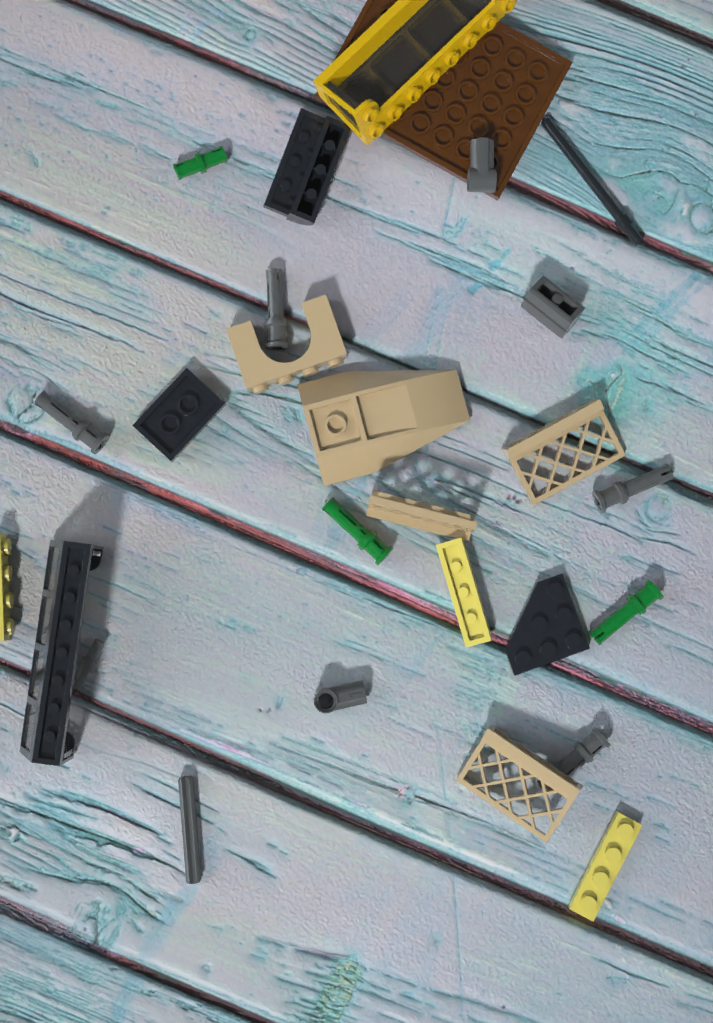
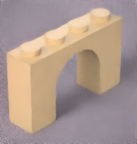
M326 294L301 303L311 332V342L305 354L295 361L282 363L267 357L259 345L251 320L226 329L248 393L253 391L254 394H259L269 390V385L275 383L285 385L293 382V377L303 374L304 377H308L318 373V368L327 365L329 368H334L344 363L343 360L347 359V352Z

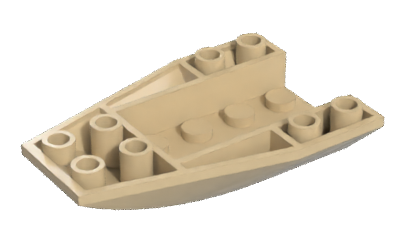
M457 370L347 371L297 384L324 486L376 473L470 421Z

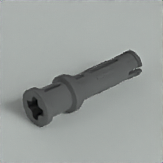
M277 268L266 270L268 318L264 324L268 334V343L265 344L267 350H285L289 348V343L286 342L288 321L284 318L283 271L278 269L277 272Z
M46 391L38 395L34 402L35 405L70 430L73 439L82 441L91 448L93 454H97L106 445L109 435L100 433L91 426L92 423L89 420H81L47 394Z
M664 464L627 482L616 481L605 490L593 491L592 497L597 509L604 513L608 507L618 503L622 505L627 503L629 497L673 480L672 472L661 476L662 473L671 470L668 464Z
M594 727L592 733L581 743H575V749L554 767L570 776L584 763L593 762V757L603 748H609L611 744ZM538 780L537 783L542 788L541 781ZM546 785L547 791L553 790L552 788Z

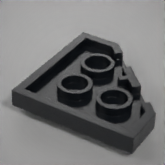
M562 573L535 583L531 596L505 648V653L514 676L590 649Z

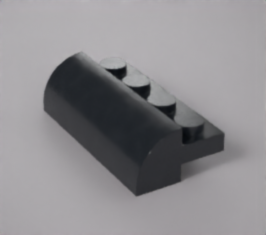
M301 108L263 207L287 217L286 220L307 226L313 225L350 128L345 123L330 116L324 118Z

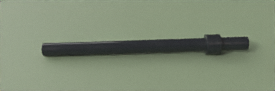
M548 117L542 121V127L616 221L614 224L620 232L624 231L635 247L642 243L644 239L632 225V219L628 214L624 215L551 119Z

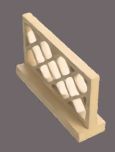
M592 399L502 448L505 457L511 463L532 505L545 500L626 456L603 411L605 408L600 399ZM597 417L600 418L603 424L600 436L587 432L590 421ZM584 425L583 430L577 429L578 427ZM571 431L581 433L577 448L564 445L567 433ZM606 432H607V434H608V436H609L610 439L605 438ZM586 435L599 439L594 454L581 450ZM561 437L559 443L554 442V440ZM603 440L611 442L617 453L608 458L600 456L599 453ZM549 443L558 446L554 461L541 457L543 447ZM562 448L576 451L571 466L558 463ZM538 450V451H537V455H532V454H530V453H532V452ZM580 453L593 456L590 468L586 470L576 468ZM525 456L535 458L531 474L521 471L517 463L519 459ZM598 458L603 460V461L597 463V459H598ZM539 460L553 464L548 479L535 475ZM557 465L570 469L567 480L562 483L553 481ZM574 471L581 472V473H579V474L573 476V475H574ZM524 475L530 476L528 482ZM537 478L547 481L544 493L535 497L531 490L533 479ZM552 483L557 484V486L550 489Z
M372 490L366 513L367 517L454 539L463 537V540L469 542L471 532L475 531L477 522L474 521L475 516L374 490Z
M492 725L487 728L482 736V740L456 781L547 843L583 786ZM486 744L495 750L497 761L483 763L481 751ZM501 754L508 759H502ZM478 757L479 764L473 765ZM514 762L517 764L520 776L506 778L503 763ZM498 764L501 779L488 782L485 767ZM480 768L483 783L473 784L465 776L470 769ZM523 769L530 774L524 775ZM536 777L541 781L543 791L529 794L525 779ZM521 780L524 795L510 797L507 782ZM503 783L506 798L496 800L490 794L489 785ZM546 785L552 788L553 790L547 791ZM559 793L568 800L563 808L552 810L548 795ZM544 795L547 811L533 813L530 798ZM525 799L529 814L518 815L513 812L511 801ZM507 802L508 807H506L502 803ZM559 813L554 821L553 814ZM549 815L551 827L546 834L536 827L534 817ZM530 818L531 823H529L525 819Z

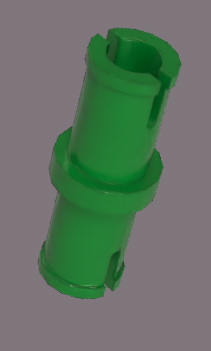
M219 146L202 154L197 152L192 158L174 163L173 167L178 179L182 180V178L198 172L203 174L207 172L206 169L224 162L226 163L228 160L223 147Z

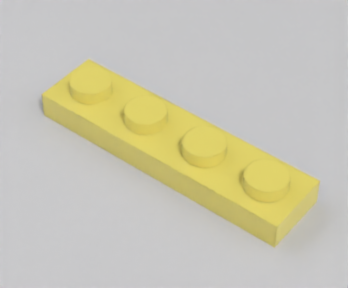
M1 533L0 641L11 640V635L14 634L15 630L14 620L10 619V608H13L14 598L12 592H9V582L12 581L13 572L12 567L8 566V555H11L12 545L10 539H7V534Z
M463 537L437 544L436 548L465 646L470 647L492 641V635Z
M616 811L568 905L570 910L594 922L642 827L641 823Z

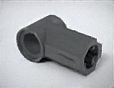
M484 137L471 139L467 192L495 193L497 172L494 169V140Z
M360 680L317 690L313 696L315 708L321 713H330L335 710L366 704L367 699L363 681ZM324 693L330 694L333 698L332 704L327 708L320 707L318 704L319 696Z

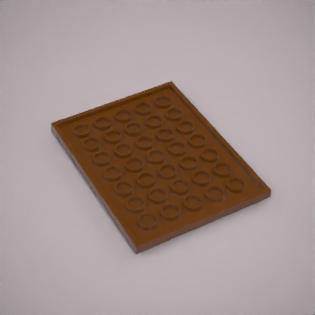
M367 0L335 59L398 0ZM448 0L468 22L481 12V10L463 0ZM438 4L409 32V35L432 58L464 27L443 5ZM498 21L495 27L484 34L472 49H469L461 56L458 62L453 67H450L434 85H431L417 102L412 103L398 120L393 121L383 131L381 136L467 183L468 168H470L471 139L484 137L494 140V169L497 172L495 193L485 194L498 201L573 62ZM400 40L371 70L395 94L426 62L405 40ZM367 75L362 76L341 96L354 109L368 99L376 101L380 108L389 99ZM317 91L316 94H315V99H317L318 101H320V102L326 104V103L320 98V96H319V94H318V91ZM336 102V104L341 109H343L352 118V120L356 121L352 114H350L347 110H345Z

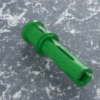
M334 497L322 508L358 542L357 545L360 550H365L376 560L375 564L377 566L394 549L392 546L388 547L379 539L375 530L369 531Z
M646 580L644 587L634 595L629 594L624 605L589 632L599 646L635 615L646 613L647 607L657 599L661 600L664 598L652 581Z

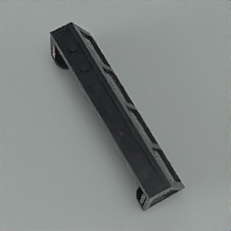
M50 540L19 751L31 763L61 766L74 758L75 739L67 731L89 571L97 569L100 565L104 548L102 546Z

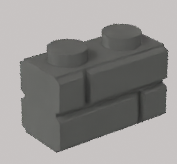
M542 276L528 291L520 306L561 339L572 329L585 310V307L574 301L571 296L545 276Z

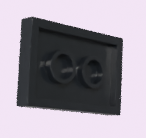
M186 368L132 426L173 462L226 404Z

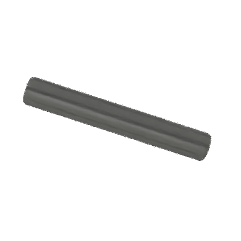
M181 776L178 779L186 882L187 884H196L201 881L194 781L192 776Z

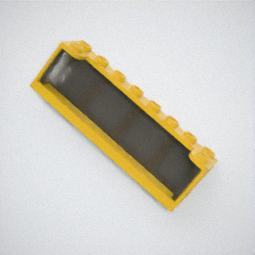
M398 0L313 80L318 94L368 146L372 141L379 138L393 121L398 120L412 103L417 102L431 85H434L450 67H453L458 62L461 56L469 49H472L484 34L491 31L505 14L510 13L517 4V1Z

